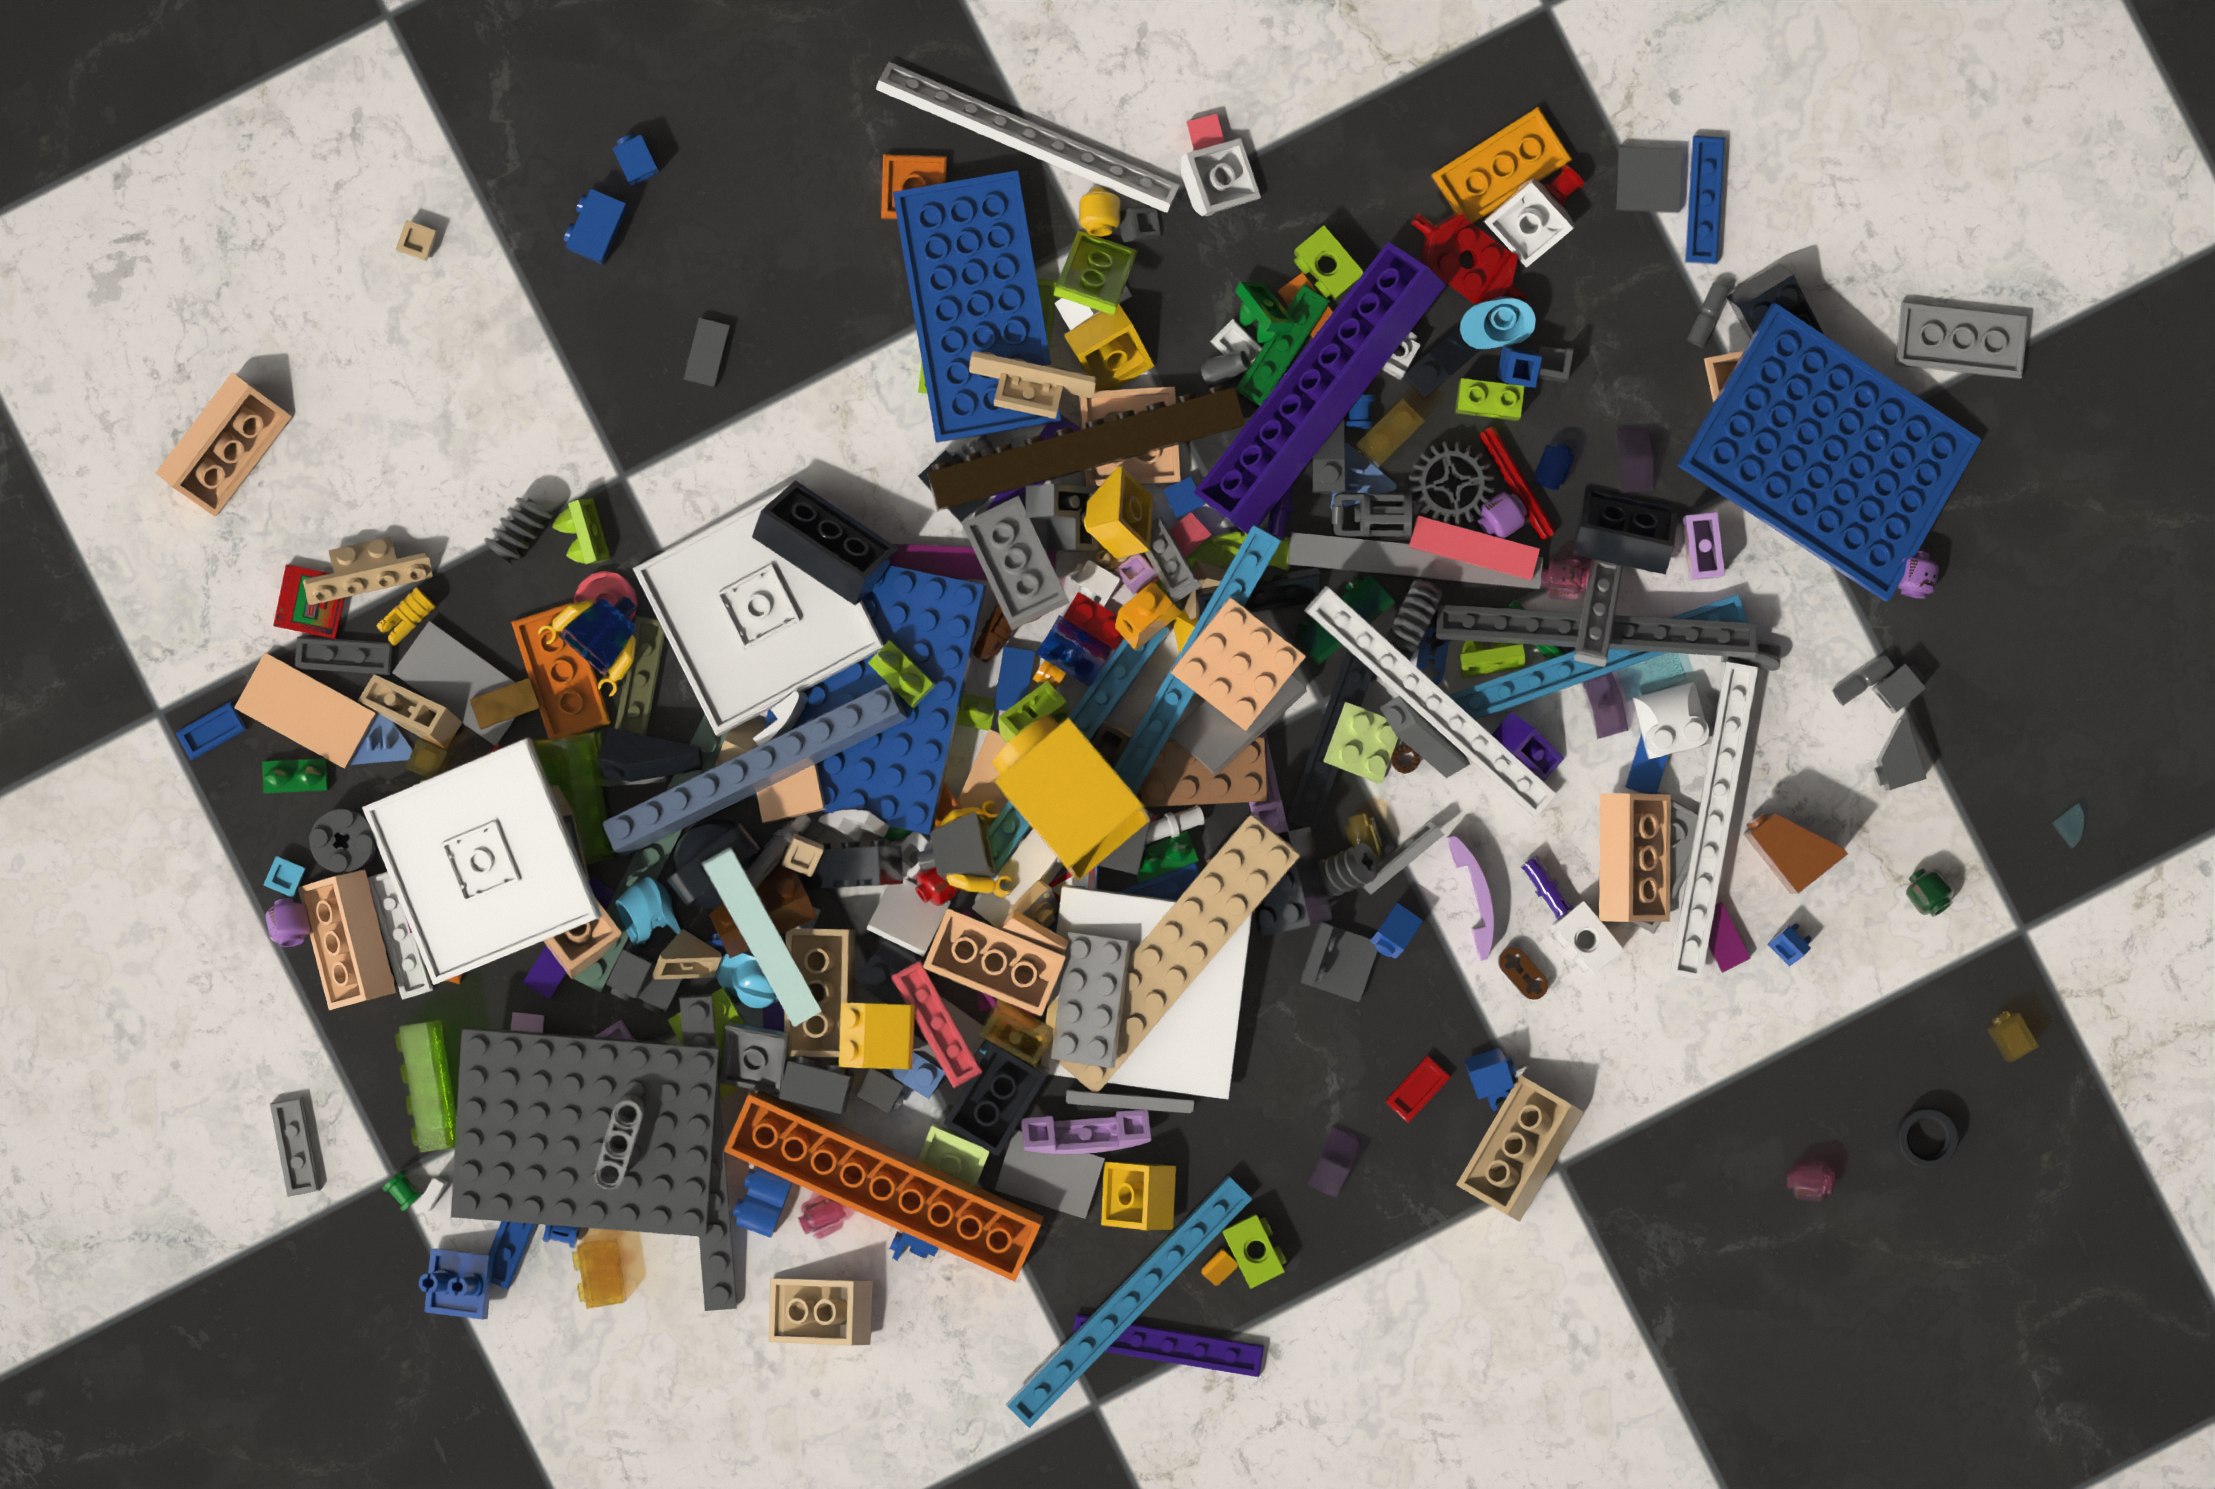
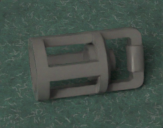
M1337 493L1334 496V504L1332 505L1331 523L1334 524V533L1338 536L1411 537L1412 493ZM1343 500H1360V507L1354 508V522H1359L1360 529L1342 528L1345 506L1342 504ZM1370 501H1402V505H1373V502ZM1373 524H1402V528L1370 527H1373Z

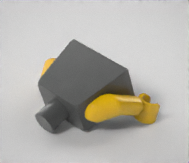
M988 800L983 803L980 809L977 806L952 810L938 825V829L930 833L932 849L917 853L921 870L924 871L936 867L938 875L948 881L950 885L970 892L991 893L993 890V893L999 898L1009 896L1011 891H1003L999 884H1008L1012 881L1011 878L1001 876L996 881H993L992 878L997 875L987 824H992L999 814L991 815L985 810L993 809L995 803Z

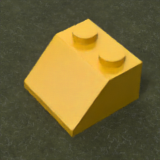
M1119 304L1114 315L1102 312L1064 334L1084 373L1097 378L1095 391L1115 390L1154 367L1133 324Z
M1123 466L1117 467L1087 501V510L1084 517L1085 529L1116 559L1150 551L1153 496Z
M841 1003L839 1067L912 1069L915 1005Z
M1104 1162L1101 1225L1140 1230H1173L1176 1166L1150 1163Z

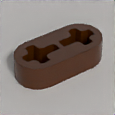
M1510 947L1500 953L1498 957L1500 970L1524 997L1536 1000L1546 994L1548 990L1546 977L1522 950ZM1508 953L1512 956L1516 954L1520 956L1518 964L1523 969L1520 974L1513 967L1509 969L1505 967L1507 963L1505 956ZM1526 973L1533 980L1537 978L1541 980V983L1538 985L1541 989L1539 993L1534 991L1528 993L1526 991L1528 983L1523 978Z

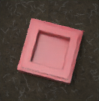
M1217 114L1186 122L1194 151L1225 142Z

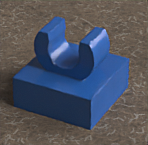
M1798 923L1791 927L1787 926L1767 944L1789 967L1805 956L1811 949L1808 945L1811 937L1808 935L1802 939L1795 932L1800 926Z

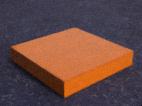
M883 154L881 219H897L893 192L946 183L947 157Z

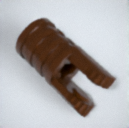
M996 604L994 611L990 614V618L986 621L984 628H982V633L972 652L977 659L986 664L991 661L993 662V659L998 655L1002 646L1006 645L1008 638L1011 637L1013 632L1001 606Z

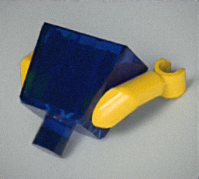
M622 596L614 606L603 598L597 602L586 600L570 604L553 619V624L541 627L538 630V634L541 635L546 629L552 631V639L546 644L556 642L559 637L604 675L598 684L599 690L604 682H610L613 685V690L609 694V696H613L618 688L617 680L623 679L634 662L636 639L632 633L636 627L628 620V617L636 610V606L625 596Z

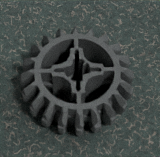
M1444 441L1442 443L1443 452L1439 453L1438 448L1432 445L1430 451L1433 457L1430 458L1423 452L1420 454V458L1426 464L1424 466L1419 463L1413 464L1412 467L1419 471L1420 475L1413 474L1409 476L1410 481L1418 482V486L1409 488V493H1420L1421 497L1413 500V504L1416 506L1424 502L1426 506L1420 512L1422 516L1431 510L1434 512L1431 517L1432 520L1437 521L1440 515L1444 516L1442 522L1449 524L1450 517H1454L1455 526H1461L1460 516L1464 515L1468 523L1473 521V516L1470 513L1471 510L1479 516L1482 515V509L1478 503L1484 504L1490 501L1483 494L1494 492V487L1485 486V482L1494 480V475L1483 474V471L1490 468L1491 465L1489 462L1481 466L1477 463L1483 457L1481 452L1477 453L1474 458L1469 456L1473 446L1468 445L1463 453L1460 452L1461 442L1456 441L1454 450L1449 451V444L1447 441ZM1452 458L1468 464L1475 475L1463 476L1459 474L1455 469ZM1443 460V477L1440 480L1426 483V476L1430 467L1436 462ZM1449 469L1450 475L1458 479L1459 482L1467 481L1455 488L1454 498L1453 492L1448 491L1449 488L1446 490L1444 486L1436 487L1448 480ZM1477 485V492L1473 501L1469 505L1460 508L1461 490ZM1441 492L1445 494L1451 510L1435 504L1428 493Z
M1420 579L1412 582L1385 636V639L1409 661L1417 649L1442 596L1441 589L1428 581Z

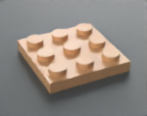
M1175 387L1095 391L1093 398L1080 396L1081 429H1086V422L1103 418L1105 423L1117 420L1116 414L1134 410L1135 415L1147 412L1146 406L1164 401L1166 406L1176 404ZM1179 445L1084 471L1086 487H1100L1111 473L1121 466L1141 485L1181 482Z
M1230 596L1170 672L1246 731L1306 656Z

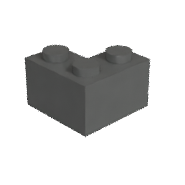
M1061 484L1026 486V518L1047 519V551H1097V540L1087 532L1084 526L1087 501L1097 491V487Z
M624 949L606 985L612 987L611 994L626 1001L631 1000L632 997L644 1000L642 1005L644 1008L659 1014L661 1009L669 1011L684 979L654 980L652 974L657 962L630 949Z
M797 1056L796 1061H788L779 1099L838 1114L846 1112L855 1075L848 1073L849 1067H839L838 1064L831 1063L828 1064L827 1068H820L815 1066L816 1060Z

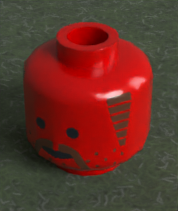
M936 867L924 871L921 870L916 877L918 886L915 887V890L924 903L930 901L936 906H942L962 890L950 885L948 881L940 877Z

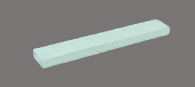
M729 847L702 862L792 1025L795 1027L822 1012L732 849Z

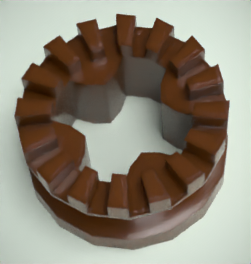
M1408 745L1396 748L1391 756L1393 768L1402 774L1413 772L1420 763L1419 754ZM1400 751H1403L1405 754L1410 752L1413 754L1414 757L1410 760L1412 763L1410 768L1406 765L1401 767L1398 765L1397 761L1400 759L1398 753Z

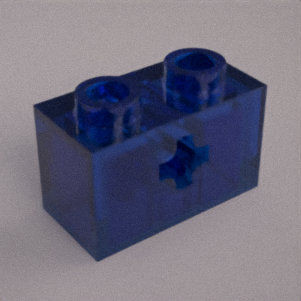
M1059 615L1043 639L1036 654L1090 687L1113 648Z

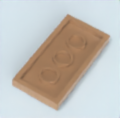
M1256 738L1217 776L1210 772L1178 742H1166L1141 785V802L1143 807L1269 801L1266 738Z

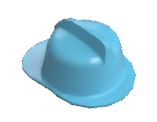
M1500 296L1491 301L1472 306L1461 320L1460 332L1463 340L1469 346L1476 349L1514 345L1530 337L1535 329L1536 318L1533 309L1526 302L1508 296Z
M741 953L731 959L728 954L722 956L716 971V977L719 984L723 988L725 987L727 992L739 997L745 1005L751 1008H763L772 1003L779 1002L753 955Z

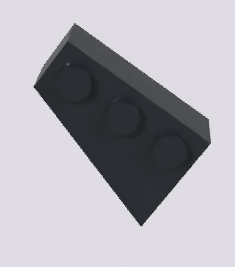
M890 840L871 841V847H861L860 842H842L841 849H831V843H824V851L812 876L802 874L804 889L903 884L901 846H890Z

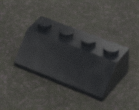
M796 480L761 510L752 538L854 606L872 591L899 549Z

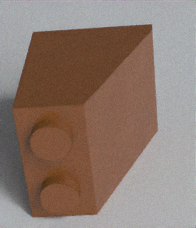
M1776 813L1758 814L1746 824L1749 829L1743 833L1790 894H1799L1848 855L1844 848Z

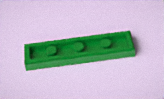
M1303 284L1286 310L1295 322L1291 332H1278L1264 344L1235 389L1236 392L1260 407L1277 385L1330 300Z

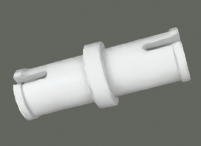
M1195 805L1192 808L1175 814L1169 812L1164 814V818L1151 822L1146 845L1167 836L1177 837L1181 831L1205 824L1201 808Z

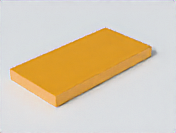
M1537 107L1431 176L1455 213H1463L1465 218L1474 224L1499 208L1517 192L1523 183L1530 181L1532 178L1540 182L1565 164L1570 163L1572 158L1540 108Z

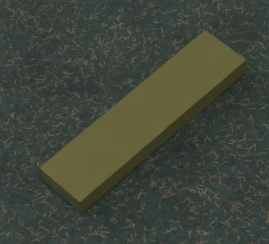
M636 616L632 633L636 639L634 662L624 676L615 728L647 735L665 632L659 620Z

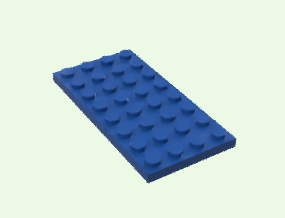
M1018 170L893 192L936 443L1061 422L1059 408L1056 419L994 406L999 379L969 372L973 351L980 353L990 352L996 356L1008 359L1019 358L1027 363L1041 366L1051 365Z

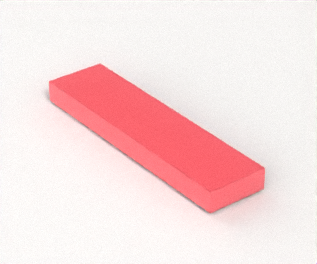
M1421 516L1416 517L1409 543V548L1530 581L1533 578L1540 549Z
M918 961L892 975L891 978L906 1005H915L914 1019L953 1088L981 1074L982 1070L921 962Z

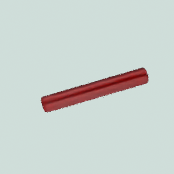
M1492 426L1479 434L1482 442L1513 494L1518 496L1524 504L1527 517L1540 539L1545 540L1556 533L1555 527L1495 427Z

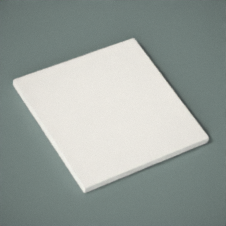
M788 486L633 568L716 736H720L773 708L794 691L803 692L877 653L884 646L862 600L854 606L752 538L761 510Z
M531 738L519 741L362 807L433 985L602 917Z
M1063 885L1056 934L1066 940L1068 932L1132 941L1131 955L1177 900ZM1252 913L1107 1083L1229 1099ZM1062 965L1048 1000L1041 1065L1050 1069L1048 1074L1075 1078L1048 1055L1053 1046L1063 972Z

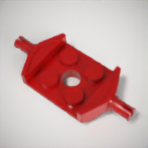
M1457 212L1448 216L1437 225L1432 224L1420 213L1414 217L1417 220L1413 219L1411 224L1422 231L1426 238L1421 253V263L1474 305L1505 295L1515 299H1522V301L1527 300L1528 295L1524 294L1512 283L1518 255L1509 252L1467 220L1463 213ZM1468 250L1473 255V263L1465 269L1460 265L1459 257L1462 252Z

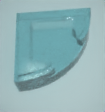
M2075 804L2052 822V825L2070 848H2073L2080 841L2083 833L2084 814L2079 804Z

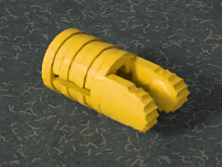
M415 587L398 606H395L377 624V628L384 633L390 631L393 626H396L388 636V640L393 646L397 645L431 610L436 608V605L422 590Z

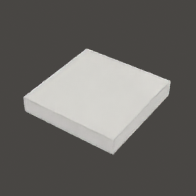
M903 879V884L887 886L867 926V930L924 957L951 901L946 902L942 906H936L930 901L924 903L916 893L915 887L918 885Z

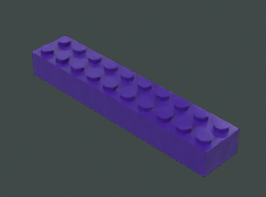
M1387 242L1193 493L1247 535L1254 524L1259 527L1446 284L1427 266L1390 242Z

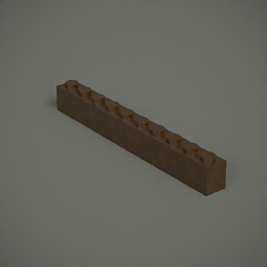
M1225 384L1207 389L1208 395L1196 398L1195 393L1177 397L1178 403L1166 406L1164 401L1146 406L1147 412L1135 415L1134 410L1116 414L1117 420L1107 423L1104 422L1103 418L1086 422V429L1075 432L1073 427H1067L1055 431L1056 437L1043 440L1042 435L1024 440V446L1014 449L1012 444L1002 445L993 448L994 454L982 457L981 452L973 453L962 457L964 462L951 466L950 461L932 465L933 471L927 473V478L937 512L1243 427L1245 422L1235 387L1227 389Z

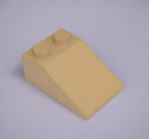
M770 1278L769 1342L850 1346L871 1345L872 1281Z

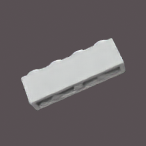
M1034 830L1021 840L1014 850L1015 853L1004 864L993 880L996 881L1001 876L1010 877L1012 880L1010 883H1000L999 886L1003 891H1011V894L1005 898H999L992 890L991 893L979 892L975 897V904L972 909L996 928L1009 916L1010 908L1038 880H1042L1049 885L1063 867V864Z

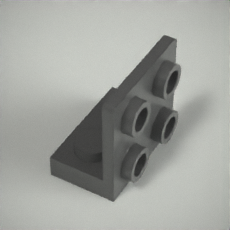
M1321 922L1319 923L1300 983L1359 1002L1373 966L1377 949L1370 942L1371 939Z

